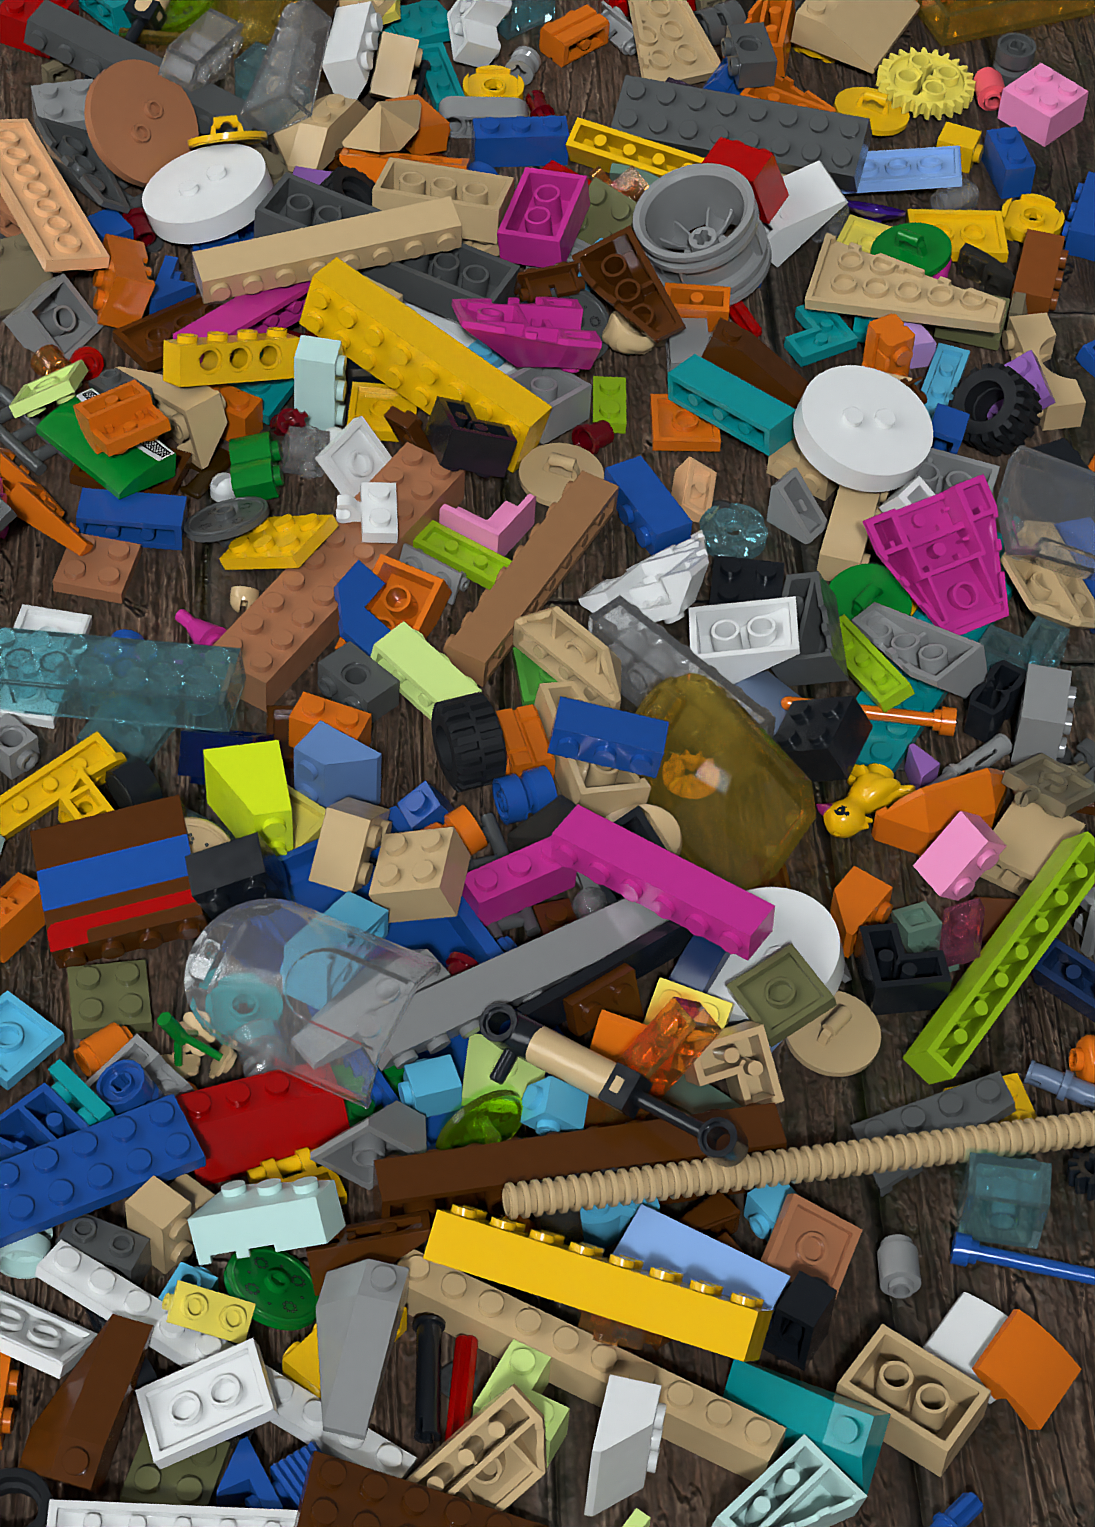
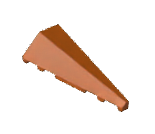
M0 447V477L2 478L3 493L7 494L6 504L13 509L18 518L79 556L88 553L94 545L78 533L80 529L76 524L72 522L67 524L62 519L65 513L64 510L41 484L28 476L30 471L25 466L20 465L18 467L13 462L16 455L11 450Z

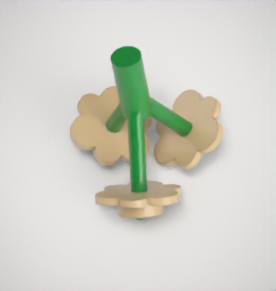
M163 1012L158 1016V1025L174 1040V1052L172 1055L164 1054L161 1056L184 1079L199 1073L198 1066L201 1064L199 1056L206 1054L214 1058L211 1062V1071L209 1073V1077L212 1079L215 1076L219 1077L222 1072L226 1074L234 1066L237 1053L233 1049L237 1039L231 1037L228 1042L223 1043L219 1051L210 1047L209 1043H213L216 1040L217 1034L212 1029L213 1018L208 1013L196 1015L194 1012H187L181 1022H178L169 1012Z

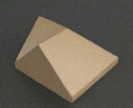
M419 100L378 101L342 141L345 148L374 152L400 151L418 131L422 104Z

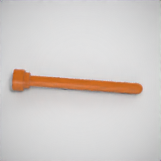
M786 696L781 700V706L784 710L788 711L793 701L811 699ZM859 704L869 720L932 727V731H938V735L954 736L957 718V708L942 706L941 710L934 709L933 712L892 708L884 713L878 706Z

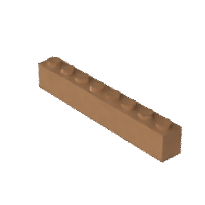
M583 470L574 482L569 481L566 484L562 497L557 503L553 502L550 505L544 521L541 524H535L527 543L524 546H518L510 565L501 568L493 587L485 589L482 593L477 608L465 615L460 630L456 635L451 634L446 640L443 653L446 654L451 663L460 672L472 678L481 687L486 684L514 647V620L521 616L541 611L616 511L619 486Z

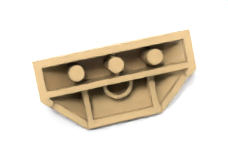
M329 94L302 106L274 133V141L285 161L287 170L293 172L295 166L323 170L334 159L335 151L343 147L342 141L366 116L369 110L358 100L345 98L341 94Z
M1022 523L1000 561L1028 609L1046 627L1095 629V599L1051 526Z
M558 606L524 615L514 620L513 645L556 681L574 680L590 703L620 710L621 660L608 646Z
M514 1383L488 1402L438 1447L406 1480L504 1511L547 1472L544 1415Z

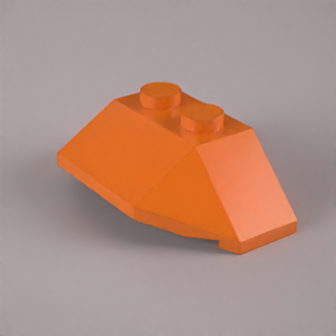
M345 147L339 154V161L343 166L356 168L375 183L389 157L468 170L470 165V159L399 152H374Z
M984 768L922 787L898 799L891 807H883L877 810L871 835L876 841L922 856L960 811L979 815L993 830L1008 787L1001 783L1006 770L1000 771L994 768Z

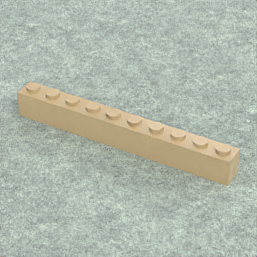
M413 1249L397 1263L398 1266L409 1268V1291L405 1304L407 1314L415 1318L424 1315L438 1316L446 1322L444 1332L454 1337L462 1334L466 1336L473 1335L478 1339L479 1349L499 1359L503 1357L513 1339L551 1357L549 1383L600 1408L603 1406L610 1374L662 1385L659 1403L667 1404L662 1438L752 1482L758 1479L780 1457L786 1427L472 1276L423 1259L424 1253Z

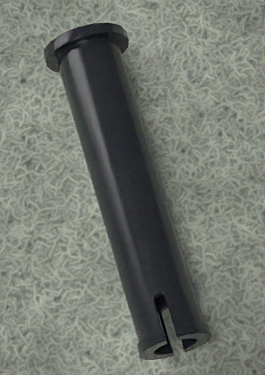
M433 1315L420 1316L412 1322V1329L416 1332L414 1439L423 1444L433 1443L432 1434L434 1435V1441L438 1442L441 1439V1333L445 1330L446 1322L442 1318Z

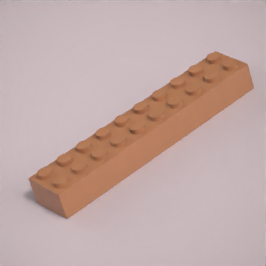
M407 442L369 481L396 483L397 543L362 542L361 522H337L339 526L299 568L285 569L206 652L207 682L267 712V705H274L339 635L338 621L340 619L338 603L335 601L334 595L335 585L358 560L371 571L380 554L399 561L404 543L413 547V540L432 520L439 523V511L444 504L456 508L464 499L465 470H447L439 464L434 454ZM360 492L354 497L359 502Z

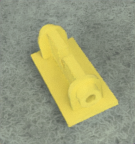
M177 1280L174 1293H167L164 1296L162 1309L168 1311L166 1320L168 1323L239 1344L246 1341L256 1304Z

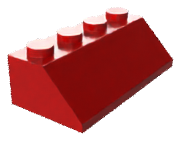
M308 1061L175 1096L205 1155L206 1166L191 1171L194 1180L202 1186L246 1176L247 1170L259 1167L260 1162L271 1158L278 1161L295 1155L296 1150L308 1147L309 1150L318 1148L350 1128L342 1089L331 1061L317 1068Z

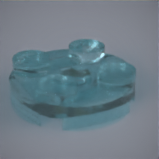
M730 503V508L719 509V505L709 508L702 515L699 522V531L702 530L705 535L707 552L713 557L714 555L752 559L757 557L766 546L768 527L766 528L764 525V518L761 513L750 506ZM734 530H736V531L739 532L738 535H731V534H728V533H727V532H730V533H731V532H733Z

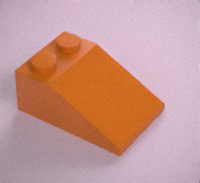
M380 554L372 572L385 584L365 608L390 630H393L404 621L412 629L419 631L426 640L436 626L450 598L451 589L442 578ZM340 636L334 649L337 650L347 642Z

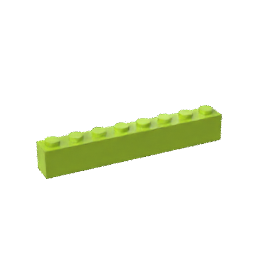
M1089 831L1062 840L902 1057L929 1085L953 1079L1095 884V838Z

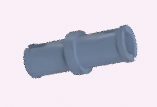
M1033 1059L1031 1060L1023 1082L1024 1084L1056 1095L1057 1100L1064 1101V1098L1095 1110V1084L1073 1076L1074 1072L1066 1069L1064 1073L1035 1062Z

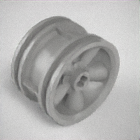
M699 163L680 167L666 173L653 182L644 191L635 206L633 213L634 232L664 288L665 282L731 287V306L750 295L766 277L772 259L770 242L765 227L759 219V208L749 181L735 169L714 163ZM730 224L738 225L728 237L723 235ZM668 249L684 250V253L673 252Z

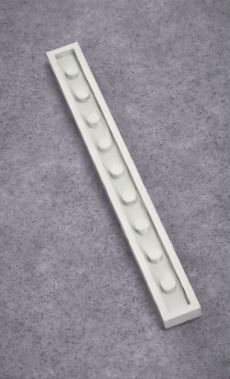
M62 1239L36 1267V1277L107 1321L112 1314L153 1325L154 1330L149 1347L183 1368L234 1346L224 1339L166 1322L168 1311L162 1309L163 1301ZM265 1365L280 1416L270 1422L308 1445L311 1441H315L324 1454L405 1480L414 1468L417 1459L415 1456L369 1428L365 1440L323 1431L321 1399Z

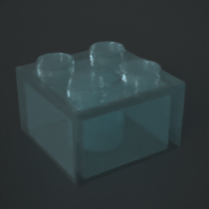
M970 1152L958 1197L956 1231L971 1234L972 1239L982 1242L1037 1249L1050 1207L1052 1163L1038 1162L1031 1158L1016 1159L997 1156L993 1153L980 1154Z

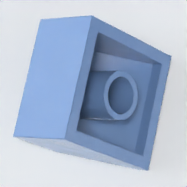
M320 720L294 747V789L325 809L346 797L378 805L381 802L382 754Z

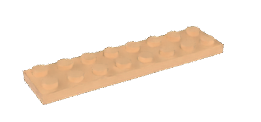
M27 118L0 119V194L44 271L61 273L68 270L93 271L95 269L108 268L109 254Z

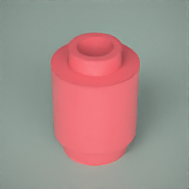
M984 67L977 71L973 79L976 81L975 95L982 109L987 111L998 110L1005 84L999 71L992 67Z

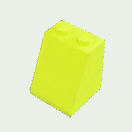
M279 740L203 749L207 804L235 838L238 839L258 832L276 856L287 855L288 851L293 850L292 807Z

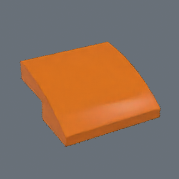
M1013 1309L972 1367V1370L983 1385L991 1390L992 1397L994 1399H1007L1029 1430L1042 1429L1082 1370L1071 1355L1049 1332L1020 1309Z

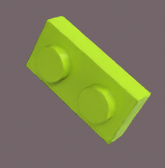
M593 376L592 423L605 420L611 425L614 433L626 434V377Z

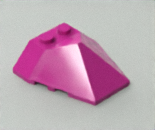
M508 297L507 304L492 303L491 298L452 299V308L462 328L516 367H560L562 371L577 373L580 369L590 370L602 348V341L596 331L581 330L583 308L578 299L536 297L535 303L522 304L519 303L520 299L518 297Z
M984 474L956 484L939 494L897 510L894 508L862 521L876 555L935 626L958 635H963L1009 616L1005 572H1001L999 551L1002 550L1001 539H998L996 527L998 508Z

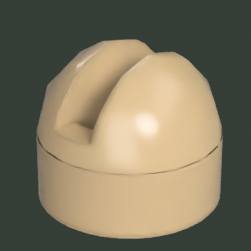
M246 586L231 587L230 604L232 608L238 613L240 606H245L247 610L259 597V590Z

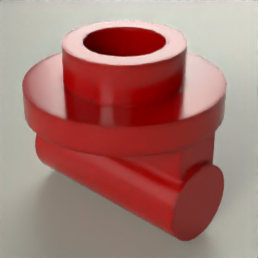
M89 346L78 348L72 354L71 359L65 360V367L81 359L84 361L88 373L83 380H92L98 377L104 366L101 353Z

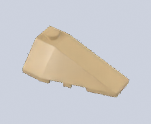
M121 366L116 367L152 388L157 409L169 419L171 427L170 431L160 436L165 440L171 437L179 445L177 447L178 450L192 453V463L200 469L208 467L228 423L224 411L226 402L222 394L207 385L178 387L163 381L162 374Z

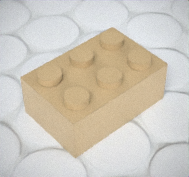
M882 1324L837 1383L835 1393L890 1413L891 1416L883 1442L941 1477L983 1419L991 1390Z

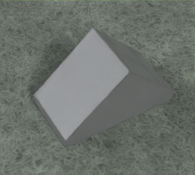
M796 467L789 470L771 486L767 522L804 544L811 543L827 528L828 520Z

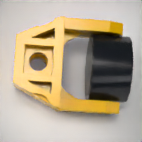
M122 752L112 753L85 769L81 767L76 771L75 778L66 786L59 797L58 820L60 823H65L114 811L97 788L104 783L107 784L108 790L119 809L162 799L163 794L155 775L142 759L133 756L127 760Z

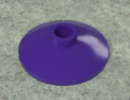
M847 200L848 203L845 205L855 214L878 223L906 216V211L873 203Z

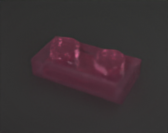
M979 898L944 909L939 950L944 951L948 967L959 963L965 964L980 957L985 907Z

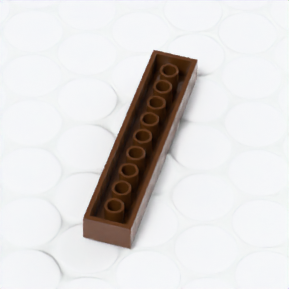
M775 1102L767 1104L751 1103L739 1108L725 1110L710 1109L704 1113L690 1114V1116L703 1123L716 1117L728 1119L745 1133L749 1145L747 1153L750 1157L753 1152H760L763 1155L764 1151L772 1150L774 1153L777 1149L786 1150L787 1140ZM662 1119L649 1121L632 1120L621 1125L607 1127L592 1126L585 1130L566 1133L551 1132L545 1136L524 1139L514 1137L503 1142L489 1144L473 1143L462 1148L448 1150L431 1149L424 1153L406 1156L390 1155L384 1159L374 1160L373 1210L375 1220L428 1210L432 1229L437 1209L451 1210L452 1204L459 1206L467 1205L486 1211V1220L491 1221L492 1216L505 1215L502 1190L505 1183L512 1182L516 1186L519 1181H525L529 1184L530 1180L538 1179L542 1183L543 1178L548 1177L554 1181L555 1177L563 1176L566 1180L568 1175L572 1174L579 1178L582 1173H588L592 1176L593 1172L600 1171L604 1175L607 1170H613L616 1173L621 1168H625L629 1172L631 1167H638L641 1170L642 1166L650 1165L653 1169L656 1164H662L666 1167L667 1163L674 1162L678 1166L680 1161H687L690 1164L692 1160L699 1159L702 1163L705 1158L709 1157L701 1151L698 1145V1138ZM725 1134L717 1140L716 1151L723 1150L729 1145L730 1134ZM742 1187L740 1191L733 1192L731 1189H729L727 1193L723 1194L726 1196L747 1193L751 1190H745ZM705 1191L703 1196H696L693 1193L689 1198H684L681 1194L679 1199L672 1200L668 1196L667 1200L659 1201V1204L666 1205L706 1199L711 1195ZM569 1208L568 1212L563 1214L556 1210L554 1215H547L546 1212H543V1215L535 1217L531 1213L529 1219L534 1224L571 1219L572 1210Z

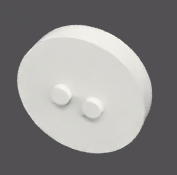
M216 144L190 151L162 167L146 185L142 196V204L153 231L161 239L176 244L205 243L228 236L255 220V209L272 190L273 182L264 158L258 151L241 144Z
M838 366L817 375L807 386L796 408L793 419L795 438L806 459L830 480L858 491L885 492L905 485L918 473L933 443L932 421L919 397L897 378L880 370L865 366Z
M780 887L746 890L775 905L773 931L749 961L736 954H731L707 992L708 995L735 1004L727 1027L750 1020L729 994L726 985L791 943L832 995L836 994L844 974L845 956L838 928L831 914L814 898L796 890Z

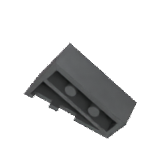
M819 571L786 575L781 598L796 596L800 654L770 668L778 679L787 686L849 681L836 595Z

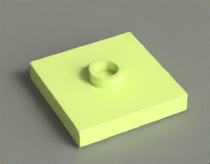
M474 1034L468 1040L461 1106L478 1107L485 1104V1108L500 1110L509 1108L508 1110L522 1112V1097L526 1087L544 1079L546 1072L518 1057L504 1084L500 1085L492 1081L489 1076L503 1050L490 1042L482 1034Z

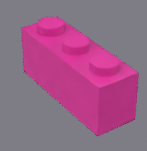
M552 836L467 872L462 896L483 925L488 926L492 922H497L526 907L533 906L575 887L577 871L563 867L551 858Z

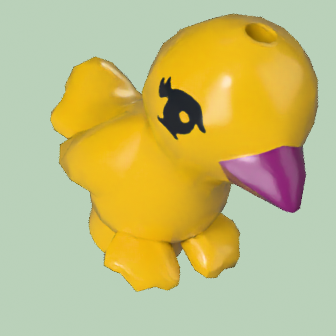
M873 763L866 767L864 764H855L847 781V784L851 786L847 797L834 803L816 804L818 812L824 817L825 827L832 836L850 838L859 831L868 829V824L873 823V819L865 816L866 814H873L883 807L891 806L898 799L916 791L914 785H901L897 779H894L893 771L885 765Z

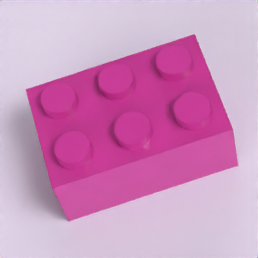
M525 167L497 231L500 258L514 264L541 268L553 266L562 261L567 262L590 206L587 176Z

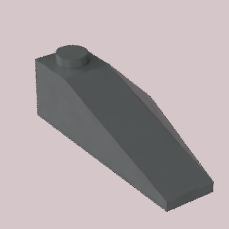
M37 116L35 124L42 142L61 176L99 206L128 214L131 208L112 171L102 162L94 150L87 130Z

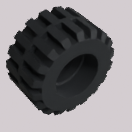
M990 363L982 364L981 370L977 367L970 370V376H963L959 380L961 382L959 388L954 387L952 391L954 399L949 400L948 404L949 407L970 414L963 439L986 455L991 453L993 456H1001L1002 452H1005L1007 455L1013 453L1014 447L1018 446L1021 448L1026 444L1024 440L1028 436L1032 438L1035 434L1033 431L1034 426H1039L1041 419L1037 414L1042 412V405L1038 402L1041 399L1039 393L1019 373L1009 366H1004L1002 363H995L994 366ZM1004 399L1000 411L993 418L986 421L990 408L997 401Z
M476 692L435 703L431 719L433 742L440 767L451 787L459 793L491 785L494 778L505 776L507 765L505 741L497 714L487 697L481 692Z

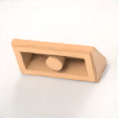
M689 456L675 470L671 495L693 522L708 523L710 521L717 472Z

